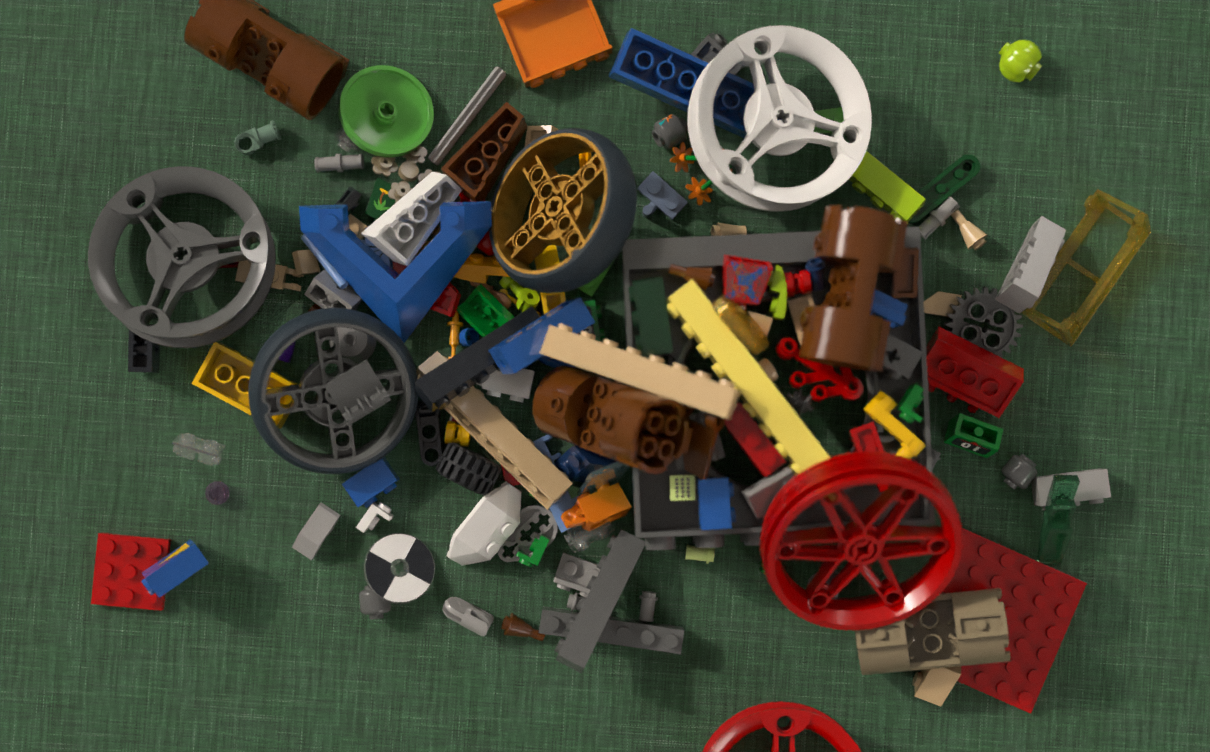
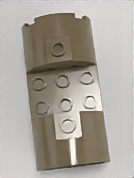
M1001 588L939 594L926 607L903 620L878 628L855 630L862 675L1010 662V651L1005 652L1004 649L1009 646L1004 603L998 602V599H1001L1002 596Z

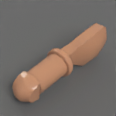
M469 281L475 287L482 284L506 309L511 306V299L506 294L495 291L493 286L487 283Z

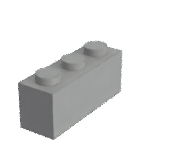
M1103 468L1036 476L1031 482L1034 505L1042 506V510L1057 509L1056 504L1065 503L1066 507L1080 506V501L1089 500V504L1103 503V498L1111 497L1108 470Z

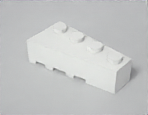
M431 172L361 234L393 262L408 266L439 223L440 205L443 202H454L462 189L447 175Z

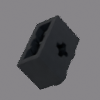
M129 330L128 372L159 373L160 345L149 342Z

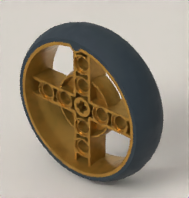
M567 128L549 132L532 141L518 153L503 173L496 187L491 202L492 226L489 229L490 242L495 257L503 270L513 280L534 291L561 293L574 290L591 282L612 264L629 237L637 207L635 178L625 155L605 136L591 130ZM585 152L596 153L574 176L558 175L554 168L560 162L576 154ZM533 192H535L530 205L529 220L522 226L526 207ZM604 192L600 213L590 232L588 227L594 214V201ZM549 245L564 246L569 254L567 259L547 269L533 271L529 267V264Z

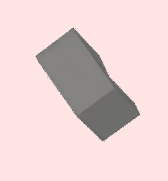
M321 502L300 531L292 548L312 560L323 541L334 529L341 515Z

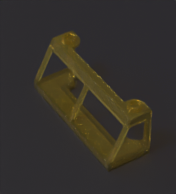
M1099 189L1096 190L1094 195L1091 194L1084 203L1086 214L1055 257V263L1050 269L1039 298L1030 309L1026 308L1021 312L1071 347L1151 233L1148 214ZM1108 201L1127 210L1128 212L1136 216L1134 217V219H1131L1123 212H1121L1120 210L1112 206L1110 203H1108ZM1107 208L1129 223L1131 228L1127 233L1128 239L1099 279L1072 260L1071 257L1104 209ZM1070 264L1096 282V285L1076 313L1072 312L1060 324L1035 309L1065 265ZM1043 321H1045V322H1047L1048 324H1050V325L1054 326L1055 328H1057V329L1059 330V332H1057L1056 330H1054L1053 328H1051L1049 325H1047V324L1044 323Z

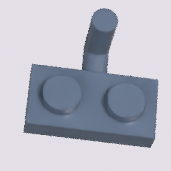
M654 171L637 188L650 201L648 205L644 206L642 215L645 218H649L658 208L668 218L673 220L688 203Z

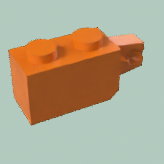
M608 483L598 488L595 493L590 494L586 492L577 497L575 505L562 513L561 519L567 529L581 525L584 530L591 531L626 516L631 509V505L619 483L611 486Z

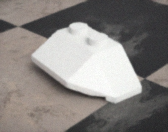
M504 482L501 484V487L483 496L454 532L450 542V549L446 556L462 566L491 560L520 524L521 491L508 482Z

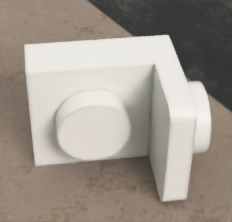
M382 502L379 504L373 503L356 528L363 533L368 529L372 531L380 520L377 517L378 514L388 521L392 520L394 517L390 513L392 509Z

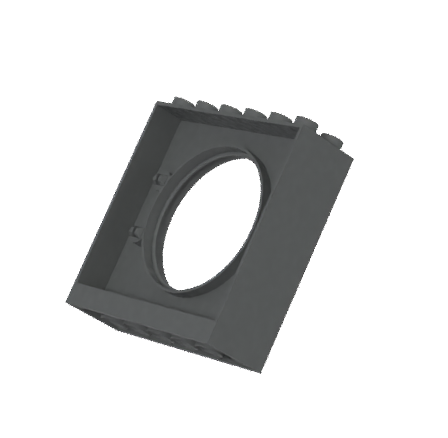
M907 227L904 247L919 248L917 297L894 298L907 305L904 313L907 317L902 326L894 327V329L889 328L888 334L923 353L909 379L901 378L900 381L889 377L887 375L888 371L884 368L878 372L864 370L868 390L867 405L879 391L887 394L898 405L910 384H917L924 389L921 394L923 396L921 403L916 409L912 408L911 410L923 418L921 423L913 421L910 424L899 417L900 412L895 410V408L890 414L925 444L924 449L916 458L913 456L911 460L922 465L932 473L920 227ZM821 231L627 240L622 248L626 349L630 347L641 351L640 356L648 359L650 355L660 358L668 356V366L672 367L673 363L685 366L696 340L693 337L689 339L681 329L683 324L678 317L675 320L666 310L668 305L666 301L668 297L687 284L688 281L683 279V277L668 273L671 264L685 268H712V273H715L712 288L707 287L706 291L700 290L720 316L723 317L731 312L733 302L724 299L723 296L724 254L769 261L773 270L776 266H780L783 273L791 272L798 274L800 271L806 270V264H808L807 261L809 259L816 258L813 244L815 237ZM824 262L825 289L821 291L811 290L815 306L825 302L827 294L830 293L832 283L829 282V275L832 268L835 267L833 264ZM878 272L875 285L876 290L892 297V273ZM767 285L760 302H771L772 298H777L778 294L768 292L769 286ZM797 293L793 297H787V301L800 298L806 295ZM893 351L885 353L888 356V362L896 359L892 356ZM866 413L863 425L874 422L884 452L896 454L902 447L901 443L889 432H887V435H883L884 428ZM854 445L848 453L856 452ZM674 459L666 466V471L656 474L647 473L631 466L634 532L636 538H645L646 550L675 549V536H692V541L696 548L725 546L724 534L740 533V542H744V545H760L764 519L763 517L757 518L741 492L749 487L748 485L728 478V482H733L734 497H730V507H735L736 522H731L732 528L701 530L697 479L701 478L695 476V500L670 501V475L694 474L686 471L685 468L677 470ZM710 465L707 478L727 477ZM875 483L843 488V491L861 513L883 493L878 492ZM918 494L917 499L912 502L898 525H934V506L925 497ZM820 499L802 510L791 521L786 531H799L833 525ZM894 500L873 524L876 526L880 525L897 501ZM840 502L833 505L843 526L853 522Z

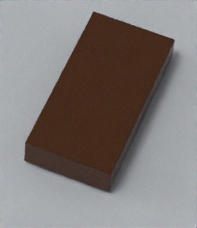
M903 247L899 272L892 273V298L917 297L918 247Z

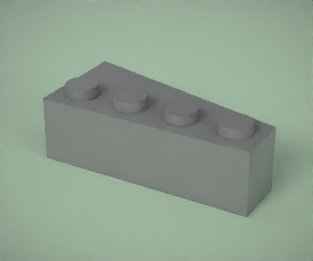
M1043 216L1032 224L995 300L1019 314L1026 308L1030 309L1041 294L1050 269L1055 263L1056 254L1065 242L1063 237L1066 230Z

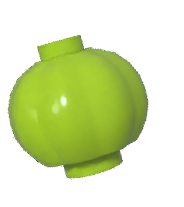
M1018 40L1012 44L1007 42L998 53L1001 55L999 62L1000 72L1011 82H1023L1025 78L1031 81L1042 67L1038 63L1042 58L1041 51L1030 40Z

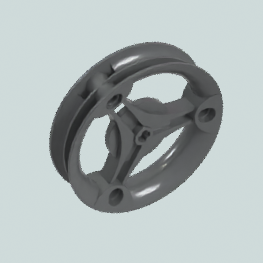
M178 166L144 174L125 185L108 201L98 216L91 233L88 249V266L93 286L106 308L130 331L149 342L161 346L194 348L209 345L231 336L255 316L270 292L275 274L276 253L273 237L265 219L251 197L240 186L214 171L197 167ZM184 193L202 194L216 198L232 208L244 222L241 234L233 237H213L208 230L198 224L190 222L173 223L159 211L163 198ZM145 202L143 207L138 208L141 203ZM154 215H157L166 226L158 233L147 222ZM143 223L151 237V242L147 249L146 262L148 270L155 280V285L148 304L134 307L126 299L118 285L115 274V254L118 242L128 224ZM253 243H260L256 249L250 250V246ZM241 247V251L220 254L219 249ZM248 260L251 267L247 279L230 303L206 318L187 323H173L170 319L171 315L186 292H192L205 286L214 277L219 267ZM167 289L170 291V294L163 309L160 310L158 306ZM152 319H159L155 325L149 326Z

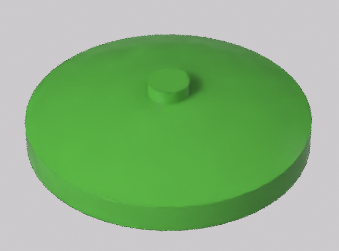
M386 65L371 66L354 74L346 83L338 106L341 125L351 141L362 150L380 157H399L417 149L428 136L434 118L431 98L422 83L407 71Z

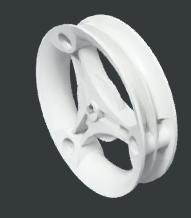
M768 26L749 31L737 37L726 45L704 68L691 93L687 124L690 143L695 157L704 173L717 188L743 205L764 211L780 212L808 206L835 191L852 176L861 163L868 147L872 115L864 82L853 63L838 47L820 35L805 29L792 26ZM754 47L758 48L762 55L757 54ZM776 52L790 54L809 62L829 80L841 103L844 117L843 122L831 121L816 114L804 93L794 86L785 84L774 59ZM736 64L750 68L755 93L749 98L744 110V126L747 134L736 151L722 150L713 122L714 98L725 75ZM762 64L765 65L768 74V78L770 81V84L766 85V81L761 69ZM814 127L832 131L831 137L813 132ZM843 134L847 136L849 143L844 140ZM752 141L759 150L747 161L740 153ZM807 143L821 144L831 149L834 162L822 175L809 183L796 187L780 188L768 186L754 180L751 165L765 153L775 156L790 155L800 150ZM728 165H733L736 168V175L730 171Z

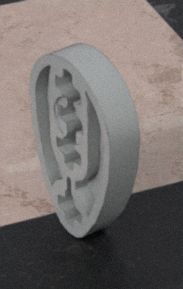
M530 505L520 511V524L498 551L500 559L505 562L519 561L520 558L516 556L518 550L532 555L533 552L529 549L535 537L540 539L542 534L550 538L547 544L548 547L554 541L558 530V525L552 512L541 505ZM539 514L543 516L548 514L550 516L548 519L550 524L547 526L542 524L539 528L540 533L533 532L530 536L532 538L531 541L527 539L521 540V530L524 529L526 532L530 530V522L535 524L539 522ZM518 543L513 550V557L510 555L505 557L503 555L505 551L503 547L505 545L511 547Z

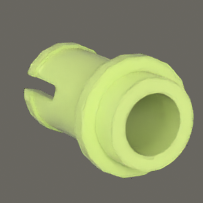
M687 544L685 560L706 561V564H709V562H714L715 548H696Z

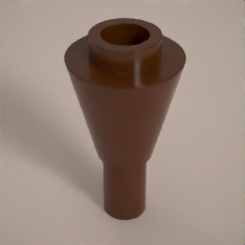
M671 264L668 271L670 274L683 277L688 282L693 279L696 285L703 291H706L707 287L712 288L715 279V273H712L711 267L685 268Z
M511 613L510 616L506 615L501 629L504 630V635L531 637L539 641H543L545 634H540L539 630L532 628L531 625L514 613Z

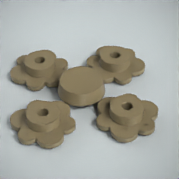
M419 146L411 153L403 155L402 157L406 158V162H403L399 168L395 163V157L376 156L372 158L371 163L374 165V173L389 177L391 173H395L398 170V175L404 180L400 181L399 184L396 182L392 183L391 189L388 192V197L395 200V203L413 189L410 188L408 182L418 179L420 183L433 172L427 169L425 173L419 174V169L416 163L422 164L424 162V157L428 153L425 147Z

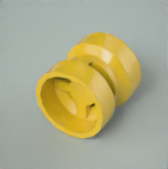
M448 421L445 432V444L459 443L461 446L469 447L471 435L455 421Z

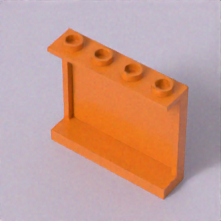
M502 0L493 4L525 87H538L544 84L543 80L551 77L553 79L561 78L566 75L565 72L573 68L575 71L581 70L588 66V62L593 60L601 62L609 58V54L612 53V46L609 45L592 0Z

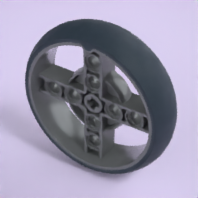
M326 308L310 311L282 325L270 336L259 351L249 380L248 398L251 415L258 432L267 445L276 454L294 466L322 474H341L357 471L385 457L398 445L408 431L418 402V394L415 391V381L418 380L416 367L409 350L401 338L377 318L356 310L344 308ZM337 327L354 329L368 334L387 350L396 365V368L374 371L379 380L388 379L384 389L389 396L399 394L395 412L387 426L374 439L356 449L352 424L349 425L343 416L340 419L332 418L333 413L339 410L324 386L358 365L353 360L341 357ZM313 332L317 361L306 369L299 384L267 389L271 371L280 355L293 342ZM325 340L333 341L332 348L328 350L322 349L321 345ZM330 363L337 364V369L333 373L325 372V367ZM308 391L316 392V397L313 400L304 399ZM290 395L292 396V401L286 405L281 404V397ZM304 411L316 423L328 426L332 454L318 453L296 445L282 434L272 416ZM340 433L347 434V438L343 442L336 441V437Z

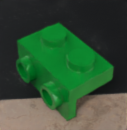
M482 284L477 286L467 300L456 309L482 337H485L514 318Z

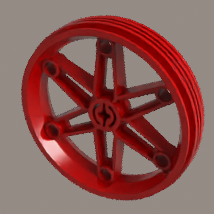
M853 452L828 458L812 465L796 475L779 491L770 504L764 518L760 537V552L768 583L777 597L791 612L810 623L826 628L865 630L893 624L915 614L931 603L945 589L955 574L960 561L963 537L962 524L952 497L946 487L922 465L903 456L891 453ZM861 484H891L862 513L843 491V488ZM918 494H921L937 510L940 516L941 527L898 525L912 502L917 499ZM820 499L833 525L799 531H786L791 521L802 510ZM894 500L897 501L882 523L877 526L873 523ZM839 502L853 520V522L848 523L846 526H843L833 506ZM887 540H920V542L885 543ZM837 542V545H804V546H801V544ZM933 554L921 569L900 584L888 561L889 559ZM780 558L784 560H821L824 563L805 590L789 577L781 564ZM877 559L887 577L883 581H880L868 565ZM841 561H849L829 584L825 583ZM859 572L862 573L877 592L860 597H834Z

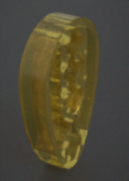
M721 296L712 303L713 309L723 323L750 352L758 355L769 346L767 337L761 327L737 303L725 296Z

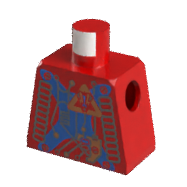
M724 254L723 296L724 299L733 301L731 307L732 314L744 316L747 303L759 305L773 270L771 262Z

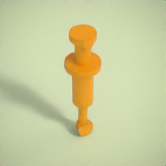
M457 311L455 316L452 317V321L447 323V326L450 327L449 345L452 347L451 357H448V359L456 355V347L459 345L460 327H463V323L459 322V313Z

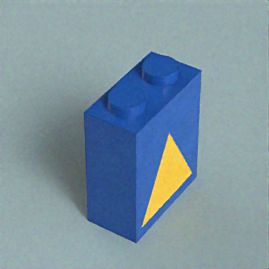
M188 540L143 571L142 574L145 578L141 582L150 595L156 593L160 598L209 563L196 544Z

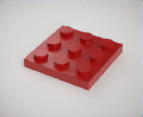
M98 533L91 604L164 610L166 594L160 598L156 593L150 595L141 580L145 578L142 574L143 571L170 554L171 539Z

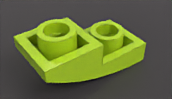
M776 266L771 273L767 285L769 286L768 292L778 295L777 298H772L769 311L773 312V319L783 320L787 303L786 281L782 267Z

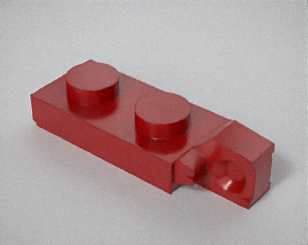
M874 422L849 430L856 452H884ZM875 483L878 492H883L889 487V484Z

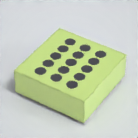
M670 475V501L695 500V475Z

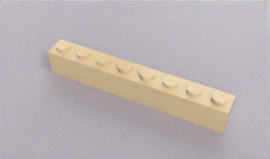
M559 323L558 328L552 325L549 326L540 351L541 354L731 420L741 392L734 388L735 383L721 379L720 383L710 380L711 375L700 371H697L696 375L688 373V367L677 363H673L672 367L663 364L665 359L650 355L649 359L640 356L641 351L627 347L626 351L617 348L618 343L607 339H604L603 343L595 341V335L584 331L581 332V335L572 333L573 328Z
M438 351L417 367L418 379L449 359L442 356ZM474 386L470 387L469 392L464 396H456L450 400V404L444 408L547 510L573 484L564 472L559 471L552 464L548 456L543 455L535 447L532 440L526 438L518 430L517 426L513 422H509L502 415L500 409L492 405L485 398L484 394Z

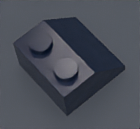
M573 445L554 462L559 471L564 472L570 481L596 485L602 484L623 466L621 462Z

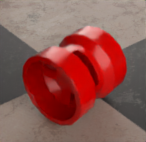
M802 270L798 274L784 273L787 297H793L797 293L802 295L811 294L809 271Z

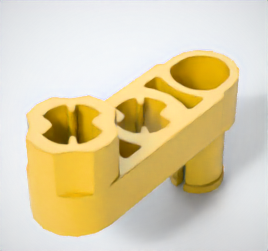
M879 391L864 408V411L901 443L902 447L895 455L903 456L910 460L913 456L916 458L924 449L925 444L890 414L897 404L887 394Z

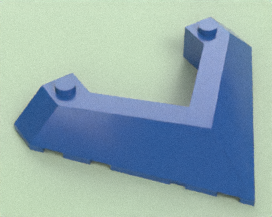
M491 201L443 202L440 205V232L398 274L349 229L348 205L299 206L300 228L304 235L348 282L377 317L401 338L403 343H405L492 226Z

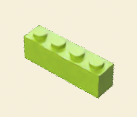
M867 151L858 168L849 178L856 191L860 194L866 193L871 198L870 201L879 209L883 207L890 214H893L894 220L895 218H900L903 221L909 222L921 209L926 200Z

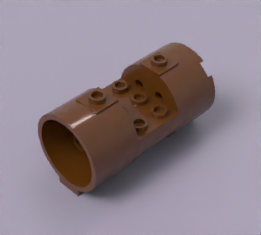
M200 0L198 2L201 6L197 10L195 18L190 16L185 30L184 40L188 46L228 71L238 68L244 74L261 82L265 86L264 92L268 96L307 120L314 119L326 107L341 80L345 77L349 59L312 36H307L304 33L297 34L269 17L270 10L254 0Z
M841 205L827 206L825 208L822 230L815 237L813 249L816 251L815 257L818 260L835 265L829 275V282L832 284L830 293L825 298V307L809 306L801 314L800 325H802L801 332H803L799 358L837 367L872 372L882 371L891 321L870 315L877 273H893L900 270L908 221H903L900 218H895L894 220L893 214L869 208L854 207L846 208L845 211H842L843 206Z
M559 366L547 373L539 383L534 395L533 416L542 432L651 474L666 471V466L673 459L678 460L682 453H687L693 429L689 428L688 420L684 419L683 406L679 402L572 366Z

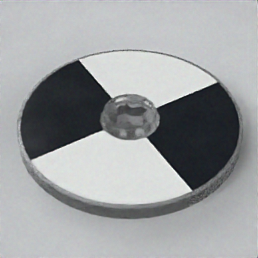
M393 533L377 540L367 552L364 560V577L370 590L382 600L393 604H406L419 599L430 588L435 575V562L431 551L420 539L405 533ZM402 563L405 572L401 571L397 574L394 565Z

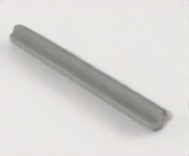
M499 67L494 68L428 156L432 163L439 165L505 78L506 73Z

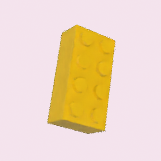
M215 342L192 384L251 415L248 388L250 374L255 361L222 343ZM272 370L267 389L296 385L297 383ZM282 396L280 403L289 404L292 401V396ZM290 413L272 416L279 429L283 427Z

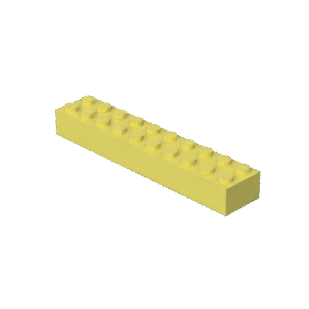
M693 279L668 297L666 301L668 313L674 320L677 317L683 324L681 329L689 339L693 337L699 344L696 347L698 352L704 359L709 357L714 365L711 368L720 379L724 377L727 381L735 383L734 388L741 391L739 397L744 403L743 407L751 417L757 419L760 423L758 426L766 437H771L775 443L773 446L783 458L786 457L790 462L787 466L794 476L812 465L830 458Z

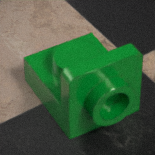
M910 384L895 410L900 412L899 417L910 424L913 421L921 423L923 419L911 411L912 408L916 409L923 399L921 394L924 389L917 384Z
M543 534L540 539L535 537L529 549L533 552L532 555L518 550L516 556L520 558L519 562L529 567H532L533 564L538 566L550 538Z

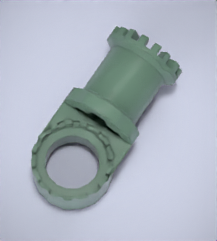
M271 120L268 125L258 129L254 127L238 134L235 137L234 145L239 153L247 156L253 154L257 149L264 147L265 143L275 139L282 140L275 121ZM244 138L252 140V146L248 150L240 148V141Z

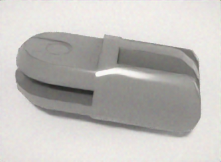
M458 597L448 598L443 605V612L447 618L480 636L487 634L494 621L492 614Z

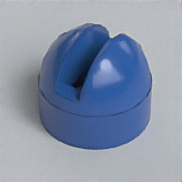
M474 328L463 329L459 333V343L465 347L471 346L479 340L478 332Z

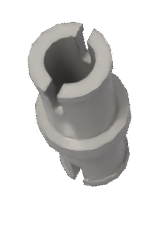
M341 153L333 157H315V169L317 173L336 170L338 173L349 169H364L363 154L342 156Z
M949 196L936 210H932L929 213L930 216L918 226L920 227V236L924 240L939 226H943L946 223L945 220L960 208L952 197Z

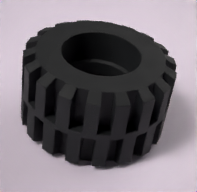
M448 443L435 468L445 478L484 496L491 492L502 470L496 463L456 443Z

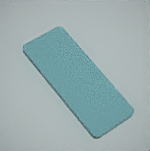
M616 462L591 472L578 490V497L586 492L592 493L597 491L598 488L604 485H612L618 482L629 468V465Z

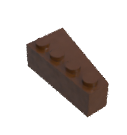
M506 102L441 168L443 174L453 180L462 189L461 193L471 202H481L487 197L527 130L524 116Z

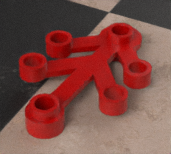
M791 338L782 339L776 346V353L781 359L789 360L793 357L815 371L807 374L800 371L795 372L790 377L792 387L801 388L805 384L827 380L837 385L828 388L823 385L815 386L811 391V397L814 401L821 402L825 398L840 395L846 400H856L862 395V382L852 375L850 368L840 367L841 375L834 371L832 365L799 358L800 349ZM785 344H789L792 350L786 349ZM795 377H799L802 382L797 383ZM848 384H851L855 391L850 390ZM816 390L821 391L823 396L819 397L816 394Z

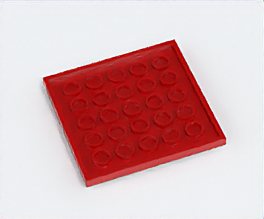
M962 528L963 537L960 561L951 581L940 594L1001 588L1002 596L1001 599H998V602L1004 603L1009 646L1004 649L1005 652L1010 651V662L961 666V675L957 681L1031 714L1087 583Z

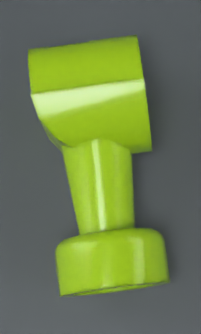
M504 276L499 282L504 289L510 288L518 298L516 302L518 310L524 312L531 306L535 309L538 305L540 296L537 291L523 288L510 276Z

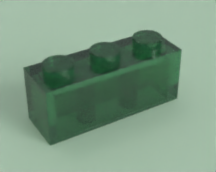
M657 276L632 280V286L628 287L630 302L635 301L636 311L631 313L633 326H638L639 336H635L637 350H642L643 356L673 352L663 278Z

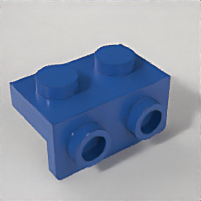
M875 289L870 315L891 321L889 327L891 329L902 326L907 317L904 315L907 305Z

